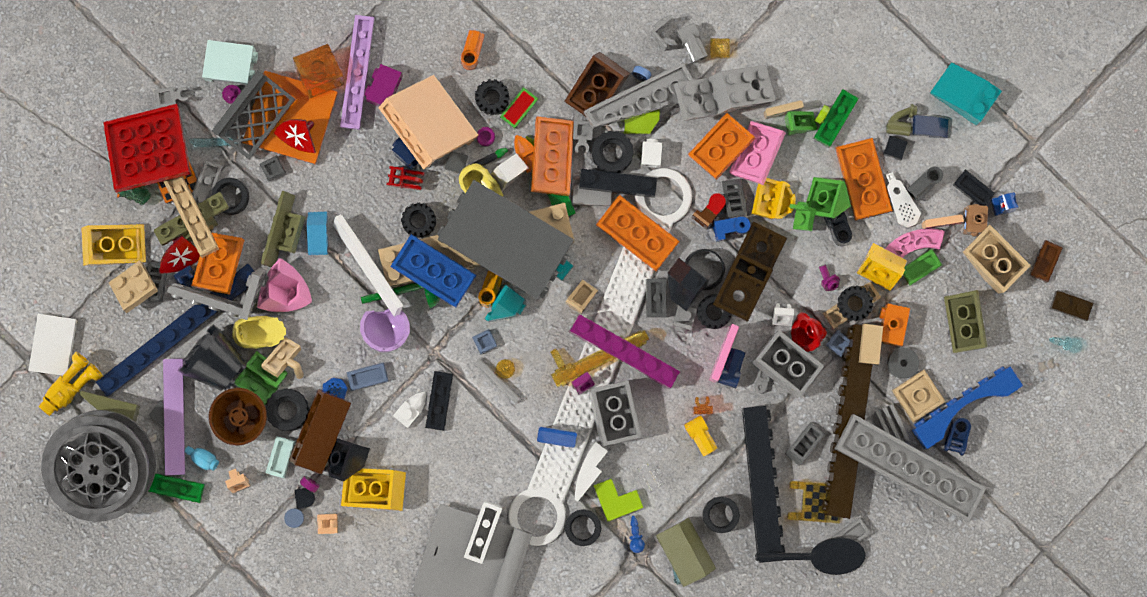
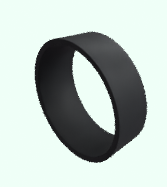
M699 249L692 252L686 258L685 262L687 264L693 255L701 251L714 253L722 264L720 278L715 283L706 285L703 289L704 291L711 290L723 280L725 274L724 262L716 252L709 249Z

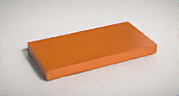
M536 117L531 192L563 196L570 195L574 121Z
M873 138L836 147L835 150L846 184L854 220L857 221L892 212Z
M621 195L615 199L596 224V226L655 272L680 242Z

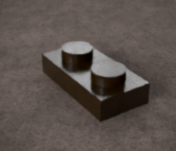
M1057 290L1055 291L1050 309L1083 321H1088L1093 303Z

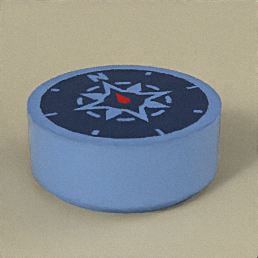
M635 66L632 71V75L643 82L652 76L649 70L641 66Z

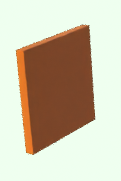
M264 71V75L296 100L259 148L316 165L338 92ZM266 82L262 87V94H273L272 85ZM285 95L276 96L278 107L285 106L290 100ZM274 97L263 98L264 109L275 107ZM260 98L255 100L252 110L261 109ZM275 110L265 111L266 122L275 120ZM262 112L252 113L253 124L263 123ZM290 119H302L307 122L309 120L313 121L314 127L310 130L316 153H307L290 147L274 134L276 128L284 121ZM264 125L253 126L255 137H260L265 133ZM250 127L246 128L243 139L252 138ZM252 140L242 141L243 144L253 146Z

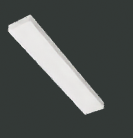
M341 214L336 216L333 227L393 316L399 315L403 304Z

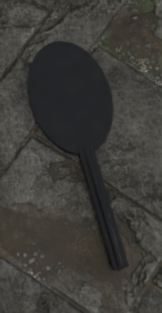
M845 537L826 539L818 543L811 552L755 554L756 561L811 560L812 565L817 570L830 575L850 573L859 568L866 557L865 550L861 544Z

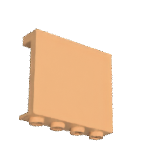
M434 75L386 98L379 106L382 114L423 169L428 168L435 160L465 144L470 145L479 136Z

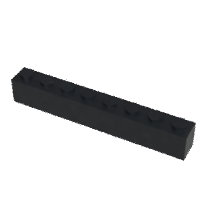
M766 406L741 408L756 552L785 553L784 544L781 545L780 537H783V527L779 525L778 518L781 517V508L777 506L776 498H779L778 486L775 487L774 479H777V470L772 465V460L775 459V451L770 446V440H773V432L768 427V421H771L770 409L767 410ZM757 561V562H758V563H765V562H775V561Z

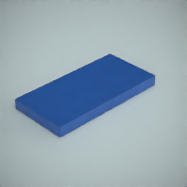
M412 234L390 266L455 308H457L477 276Z

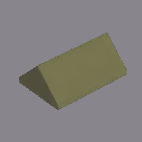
M978 290L945 296L944 300L953 353L987 348Z
M689 517L656 535L683 587L707 576L716 569Z

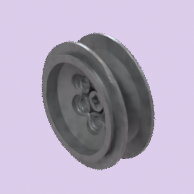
M109 410L88 411L75 416L62 425L48 440L41 461L43 482L53 501L66 513L81 520L92 522L112 520L130 511L147 494L152 485L156 470L154 449L144 430L127 416ZM92 444L99 447V452H95L92 449ZM76 454L82 456L83 462H79L76 459ZM113 454L117 462H112L109 455ZM77 473L83 476V481L77 479ZM111 473L116 475L117 481L111 480ZM94 483L99 484L101 488L100 491L94 488Z

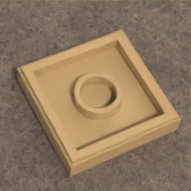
M925 370L920 371L891 390L912 423L946 402Z

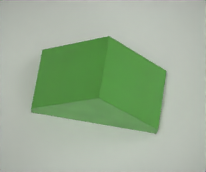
M790 111L785 115L788 136L817 130L814 112Z

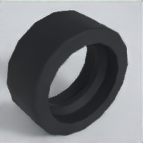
M236 178L221 179L213 187L211 196L221 192L226 186L233 185L238 187L242 194L240 203L235 207H229L222 213L228 215L239 214L245 210L249 203L248 189Z
M722 496L709 500L704 506L702 514L707 528L721 534L733 530L739 523L740 518L739 508L736 503L730 498ZM720 503L729 506L733 514L730 523L721 527L716 526L710 519L712 507Z
M585 509L577 510L570 514L565 524V532L568 539L578 546H589L596 542L602 529L597 515ZM585 516L593 521L595 529L591 537L579 539L574 536L572 523L576 518Z

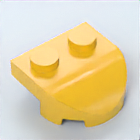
M766 178L764 185L758 184L751 214L768 219H782L792 213L794 209L790 208V204H796V196L792 193L790 185L784 181Z

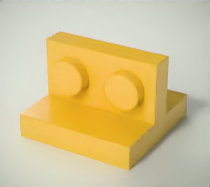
M873 243L857 274L891 291L902 277L907 260Z

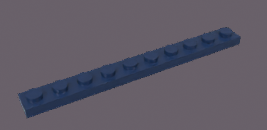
M249 263L236 272L230 294L213 291L210 294L233 301L249 288L246 286L247 279L255 270ZM205 304L192 306L106 373L100 380L96 381L97 385L107 397H110L219 311L211 310Z

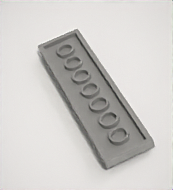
M854 414L851 415L835 447L839 452L966 522H970L986 490V487Z

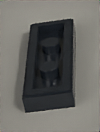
M434 371L425 428L445 431L454 374Z

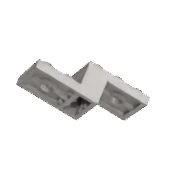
M766 65L720 71L709 78L674 84L683 121L720 116L726 113L730 114L742 107L768 104L776 101ZM752 82L756 85V90L753 89ZM694 95L698 98L699 103H696L694 101Z

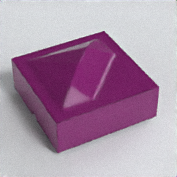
M588 372L571 382L579 395L595 385Z

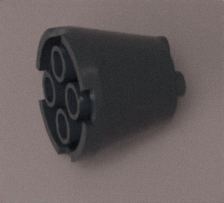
M213 324L208 328V333L204 334L183 360L185 364L182 367L180 366L178 371L184 376L222 391L223 389L231 388L236 381L234 379L235 375L241 374L247 364L244 363L245 359L223 332Z

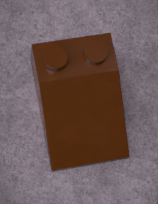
M598 52L592 56L564 102L585 116V110L615 96L631 73L603 53Z

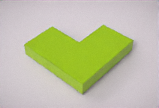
M612 478L593 485L607 522L643 508L637 490L618 496Z

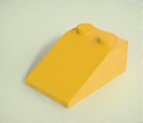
M144 224L88 225L81 228L83 266L131 264L139 260L142 263H146Z
M362 468L343 481L341 506L403 511L406 472Z

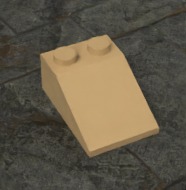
M988 225L963 251L982 278L998 294L1004 293L1031 266L991 225Z

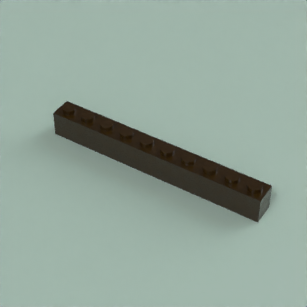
M853 324L847 330V339H850L849 347L846 346L844 350L846 362L841 370L843 383L842 385L840 384L838 395L841 396L840 404L836 406V415L838 417L837 423H834L833 426L835 438L830 446L832 458L827 466L829 479L826 480L824 486L827 495L826 499H823L822 502L824 515L847 519L851 518L858 461L839 452L835 447L852 414L865 420L873 364L859 363L863 326L860 324Z

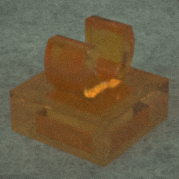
M708 396L705 397V404H700L699 398H695L696 407H692L693 415L713 414V406H708L710 403Z

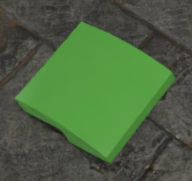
M256 351L233 385L237 388H245L254 392L266 406L268 398L270 399L271 395L277 391L288 372L284 370L278 378L267 372L261 366L267 358Z

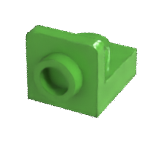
M798 202L797 205L790 204V208L796 210L793 229L812 232L816 209L809 207V203Z

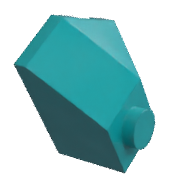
M505 285L494 301L491 312H488L485 320L493 322L515 317L517 313L521 315L526 307L524 304L525 299Z

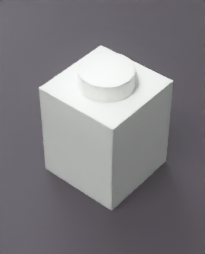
M647 139V142L643 141L641 167L660 168L662 143H659L657 139Z

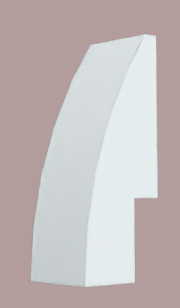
M597 442L594 443L582 463L575 488V500L577 502L602 472L596 466L608 451Z

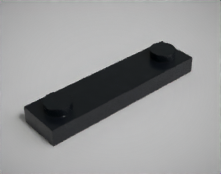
M581 169L579 189L655 198L657 178Z

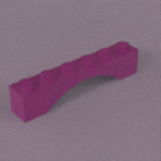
M580 314L577 315L568 331L579 339L633 367L667 389L673 386L680 373L677 369Z

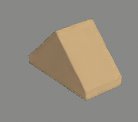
M582 280L566 300V305L582 314L598 290Z

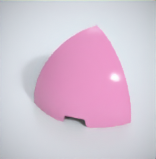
M279 258L267 274L269 280L266 286L260 289L257 308L271 312L294 311L312 302L311 294L306 282L298 271L289 263Z

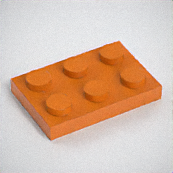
M726 113L688 155L717 180L755 140V137Z
M212 233L219 250L203 258L199 257L192 287L230 294L245 240L240 237Z

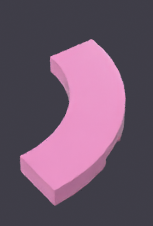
M939 229L914 230L896 238L885 249L901 258L918 249L932 248L939 250L945 231Z

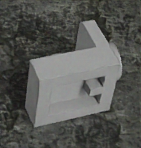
M678 305L672 327H675L677 332L687 334V331H692L697 309L689 307L685 311Z

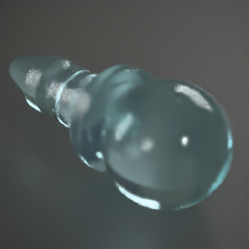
M1049 338L1050 342L1062 346L1064 350H1069L1071 353H1078L1083 347L1082 342L1077 338Z

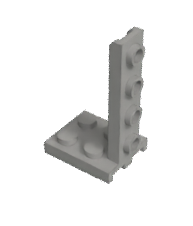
M258 268L249 275L246 286L249 288L243 294L241 303L178 283H173L168 287L167 293L172 294L171 296L174 298H186L195 305L205 304L211 310L220 311L221 309L227 311V314L230 316L238 317L240 315V318L248 320V317L254 313L266 270Z

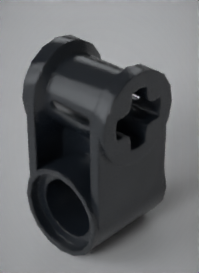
M845 211L835 218L824 217L835 244L841 247L846 246L853 235ZM838 233H845L847 240L841 241L838 238Z

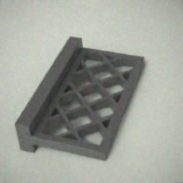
M257 70L213 128L212 132L250 160L296 99ZM266 82L272 85L273 94H262V87ZM285 95L290 99L285 106L278 107L276 96ZM274 97L275 107L264 109L263 98ZM260 98L261 109L251 110L250 102L253 99ZM275 110V120L266 122L265 111ZM262 112L263 123L253 124L252 113ZM241 114H249L250 124L239 125ZM264 125L265 133L260 137H255L253 126ZM250 127L252 138L241 139L240 128ZM230 129H237L238 140H230L225 135ZM252 140L253 148L248 154L242 148V141Z

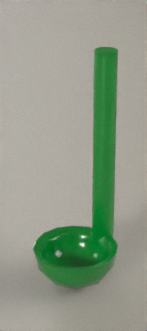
M417 283L393 288L392 290L396 295L423 289V287ZM424 288L426 299L431 309L439 303L440 298ZM378 293L361 297V302L366 304L381 300L382 298Z

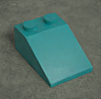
M951 62L930 94L974 125H978L1002 91L989 81Z

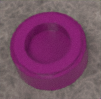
M482 127L477 131L479 136L476 139L481 146L488 147L494 143L495 133L491 128Z
M303 476L300 480V484L313 493L320 487L318 483L307 476Z

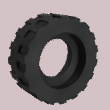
M619 131L602 133L596 138L592 147L594 164L599 170L620 173L625 171L631 164L634 155L633 144H631L630 139L625 134L619 133ZM610 143L619 145L622 150L621 158L615 162L606 160L603 155L605 146Z
M288 388L273 393L270 399L268 398V403L265 406L269 423L282 431L299 429L304 424L310 410L305 396L296 390ZM286 400L294 402L297 407L296 415L288 420L281 418L278 413L279 405Z

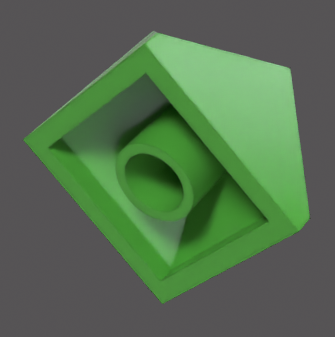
M813 178L806 203H809V207L816 209L815 216L835 218L851 206L844 181Z

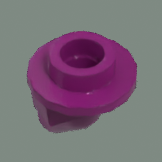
M826 264L819 266L824 279L821 281L824 290H836L839 286L840 278L835 274L830 276Z

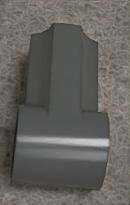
M936 166L927 169L906 190L916 201H919L943 179V171ZM930 171L937 173L938 178L936 181L929 178Z

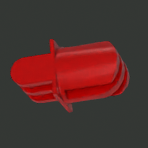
M389 166L391 171L388 174L389 182L386 183L387 186L400 189L422 190L421 186L404 182L422 184L423 179L406 176V174L424 176L425 172ZM396 171H402L401 176L396 175ZM395 179H400V183L395 184Z

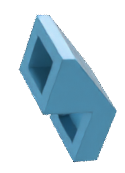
M308 212V255L328 254L327 212Z

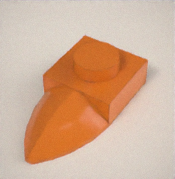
M516 135L514 140L515 152L529 167L526 170L528 174L533 170L534 146L527 139Z

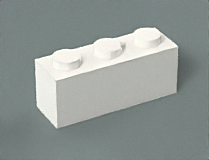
M484 500L464 558L480 564L483 563L502 506Z

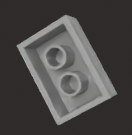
M780 330L774 333L752 362V364L795 398L803 395L824 367V365Z
M628 380L588 389L601 446L642 437Z

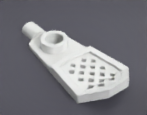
M893 172L887 174L886 177L889 181L887 190L898 224L906 228L916 225L921 212L903 183L896 180ZM898 188L900 194H895L893 189Z

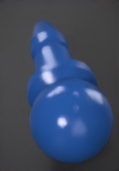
M633 515L630 522L633 535L629 537L631 539L630 549L634 553H641L645 548V543L642 540L643 535H639L638 521Z

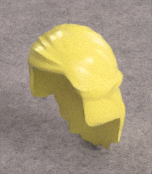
M474 163L466 166L461 171L459 184L464 193H466L473 180L502 197L504 196L498 182L490 175L488 169H485L482 165Z
M253 316L248 317V320L241 318L234 323L232 328L233 340L238 346L246 349L273 347L279 344L281 340H284V335H286V328L277 317Z

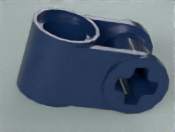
M956 418L951 422L944 443V451L957 452L960 456L965 454L971 430V424L967 419ZM960 421L965 424V429L962 432H959L956 428L957 423Z

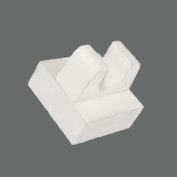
M780 303L776 304L772 325L792 326L794 309L791 308L790 304H787V308H780Z

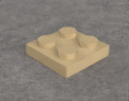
M140 260L108 282L123 311L126 313L158 292L148 271Z

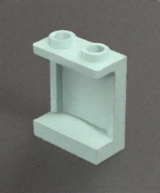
M208 40L202 78L210 82L217 80L247 85L255 74L253 65L257 63L258 52L251 45Z

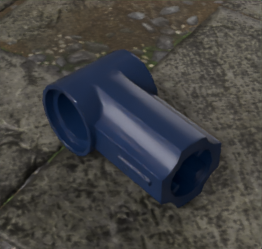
M731 348L717 383L737 388L746 352Z

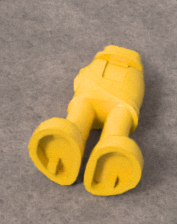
M78 352L72 355L73 363L70 368L50 386L43 397L44 401L38 406L49 416L54 411H59V409L69 405L73 397L91 379L98 381L103 377V374L92 363L87 366L89 361ZM86 367L73 384L69 383L81 369Z

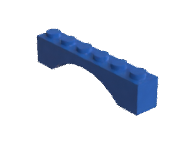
M1001 366L994 371L995 375L991 378L986 376L978 381L979 386L976 388L969 387L963 391L961 398L956 399L954 397L946 403L947 407L944 409L938 408L931 412V417L926 421L923 418L914 424L915 428L911 431L923 449L930 448L944 438L952 418L968 403L983 397H1006L1021 388L1023 384L1011 366L1006 368Z

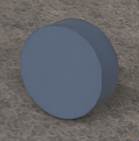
M290 509L286 512L284 521L291 528L300 527L304 522V514L299 509Z

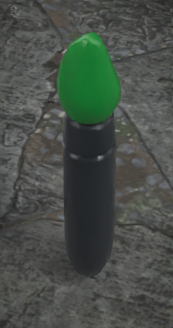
M500 148L495 153L487 155L474 163L484 166L497 158L503 157L508 152V149Z

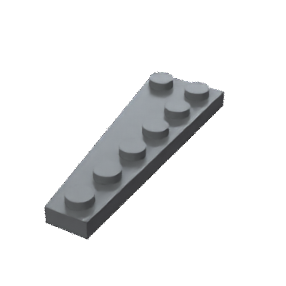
M681 63L585 110L584 114L591 127L595 129L679 104L674 84L693 79L685 64Z

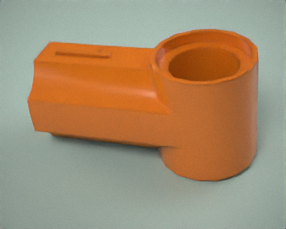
M469 30L465 47L461 54V64L466 70H473L478 65L485 34L479 31ZM468 56H472L475 59L472 63H467L464 60Z

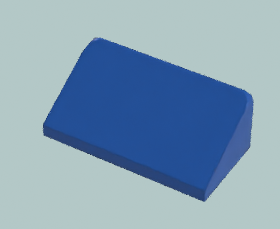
M540 427L537 441L574 448L577 434L575 432Z

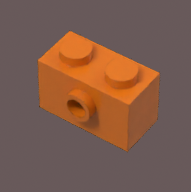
M889 303L885 307H881L879 318L882 319L881 326H883L881 343L897 347L903 346L910 308Z

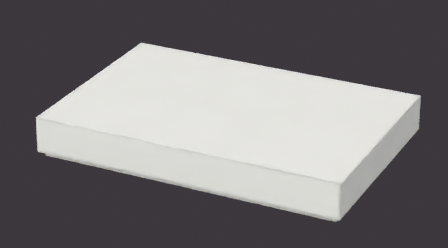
M38 314L28 371L64 375L70 367L77 319Z

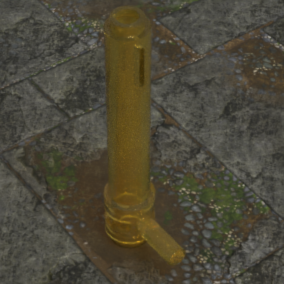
M639 330L623 338L638 348L647 344V341L650 340L645 330ZM553 349L550 353L558 369L554 370L555 372L551 376L557 388L560 386L564 387L568 385V382L574 381L584 373L590 372L617 358L600 349L574 363L570 362L565 365L558 350Z

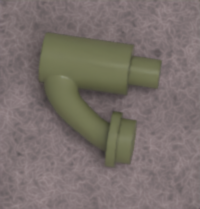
M910 104V107L892 115L887 122L886 133L903 136L913 134L911 123L899 122V119L906 115L912 118L917 114V106Z

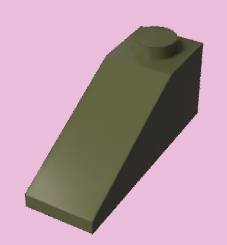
M80 391V395L97 410L114 411L127 416L134 422L137 421L140 405Z

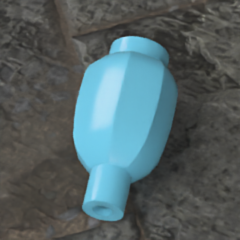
M190 446L185 449V453L190 455L193 463L204 470L211 469L212 471L217 468L219 460L216 459L213 453L202 448L193 449Z

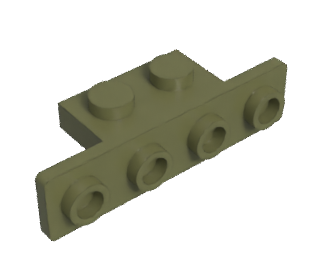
M281 192L271 230L267 237V244L262 254L261 264L270 268L276 263L280 250L295 254L306 218L302 215L291 213L295 195L289 192Z
M221 192L197 204L210 231L218 225L214 216L229 208ZM180 215L154 229V233L162 246L181 236H184L190 242L193 241Z

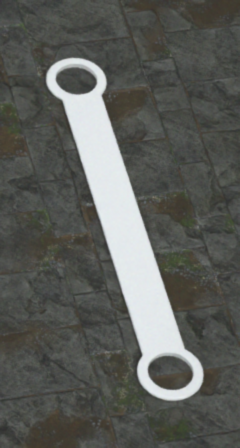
M659 168L648 172L644 176L666 177L676 181L683 192V202L680 208L673 214L661 216L649 210L643 196H635L637 208L670 233L673 223L682 219L689 211L692 203V191L686 178L679 172L668 168ZM625 247L621 251L594 323L627 341L646 294V279H652L655 271ZM585 342L551 428L575 432L577 434L575 447L571 448L545 443L528 489L517 495L509 508V525L519 529L521 527L517 519L518 510L527 499L543 497L548 499L556 508L557 522L553 530L544 536H532L529 545L542 546L549 544L562 533L566 523V510L563 503L595 424L588 390L579 395L571 382L588 372L595 383L591 388L608 385L611 383L619 363V359Z

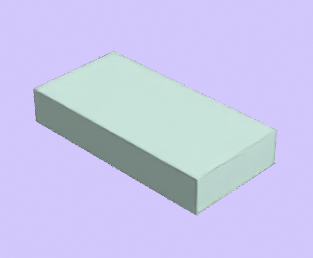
M276 436L266 469L267 474L285 478L290 463L289 458L296 441Z

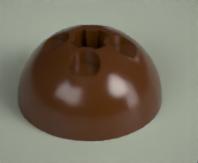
M231 388L220 393L212 402L209 410V424L212 432L219 440L229 445L239 446L254 441L259 437L266 425L267 412L263 401L254 392L245 388Z

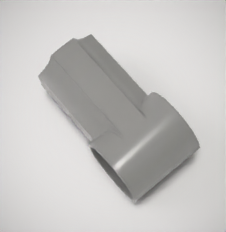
M694 23L676 30L677 37L682 46H685L692 63L699 62L708 56Z

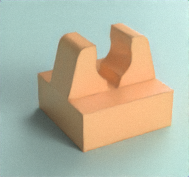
M236 468L228 471L230 479L225 482L227 488L232 493L250 486L248 478L244 474L240 475Z
M337 514L317 515L318 534L338 533Z

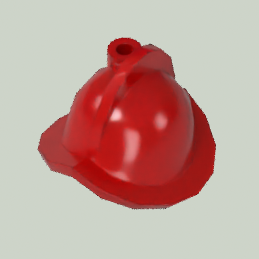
M804 312L797 314L791 328L792 341L806 352L814 351L821 346V341H823L827 334L825 328L822 327L818 320L810 318Z

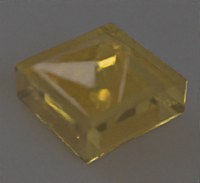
M711 38L710 58L729 59L730 39Z

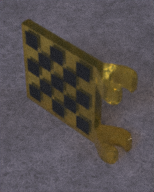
M790 481V489L803 490L801 513L788 512L787 519L840 523V517L824 515V511H822L823 499H826L827 492L824 490V483Z

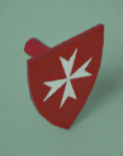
M290 119L284 121L276 128L274 134L290 147L307 153H316L310 130L314 127L313 121L309 120L307 122L302 119Z
M184 236L173 240V243L168 247L161 259L159 273L180 271L199 261L200 254L196 246Z

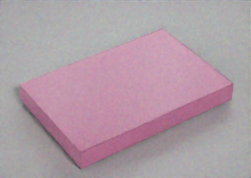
M751 121L747 130L755 137V140L733 162L729 173L733 176L764 185L786 133L783 130Z
M734 324L729 326L709 381L717 382L720 379L739 326Z

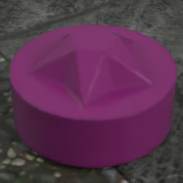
M228 85L223 89L222 97L228 104L232 105L241 93V90L236 85Z

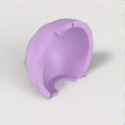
M389 309L381 312H375L374 310L366 311L360 321V332L364 342L371 349L379 352H391L397 350L405 343L410 333V323L402 310L395 317Z

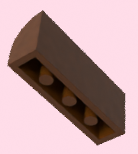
M318 389L289 461L296 466L322 474L351 402Z

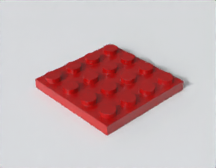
M178 104L103 122L113 187L116 193L191 174Z

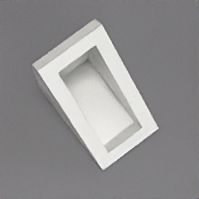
M515 154L497 166L491 176L498 182L503 192L529 167L518 154Z

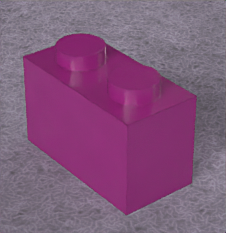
M380 64L379 68H375L372 75L373 83L371 86L368 85L365 91L367 102L379 107L386 98L396 94L403 77L402 72Z

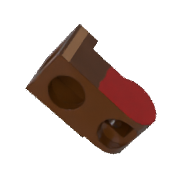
M720 193L711 195L708 205L702 212L696 210L692 215V219L707 230L723 210L726 203L725 197Z

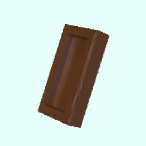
M1044 240L1030 276L1048 283L1063 247Z

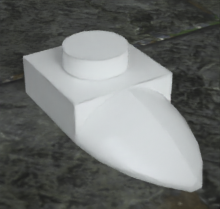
M421 392L411 396L393 416L409 428L424 408L426 393Z

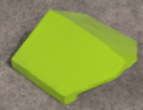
M660 109L625 119L624 134H650L659 121Z

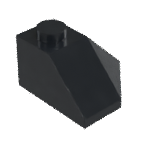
M680 258L677 259L667 272L671 300L687 311L709 280Z
M337 438L328 458L330 467L328 469L329 477L345 481L364 468L370 448Z

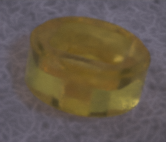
M501 360L496 365V373L499 377L508 379L514 375L515 366L510 360Z

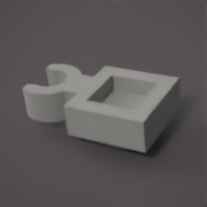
M172 86L154 90L157 108L177 104L179 100L181 102L190 101L189 97L183 98L181 96L183 92L188 91V88L180 87L175 91Z
M574 120L573 140H579L575 146V153L577 154L581 146L585 147L586 154L589 153V145L586 141H592L593 128L589 121Z

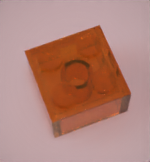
M329 44L293 57L294 67L309 99L344 85L343 74Z

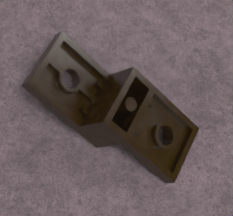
M753 221L713 306L748 322L770 278L787 237ZM758 242H764L767 245L765 252L757 250L756 245ZM735 291L743 292L744 299L739 302L733 298Z

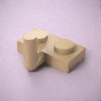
M285 337L262 363V368L278 378L285 368L290 366L294 369L296 378H303L304 374L300 364L293 360L301 351L300 345Z

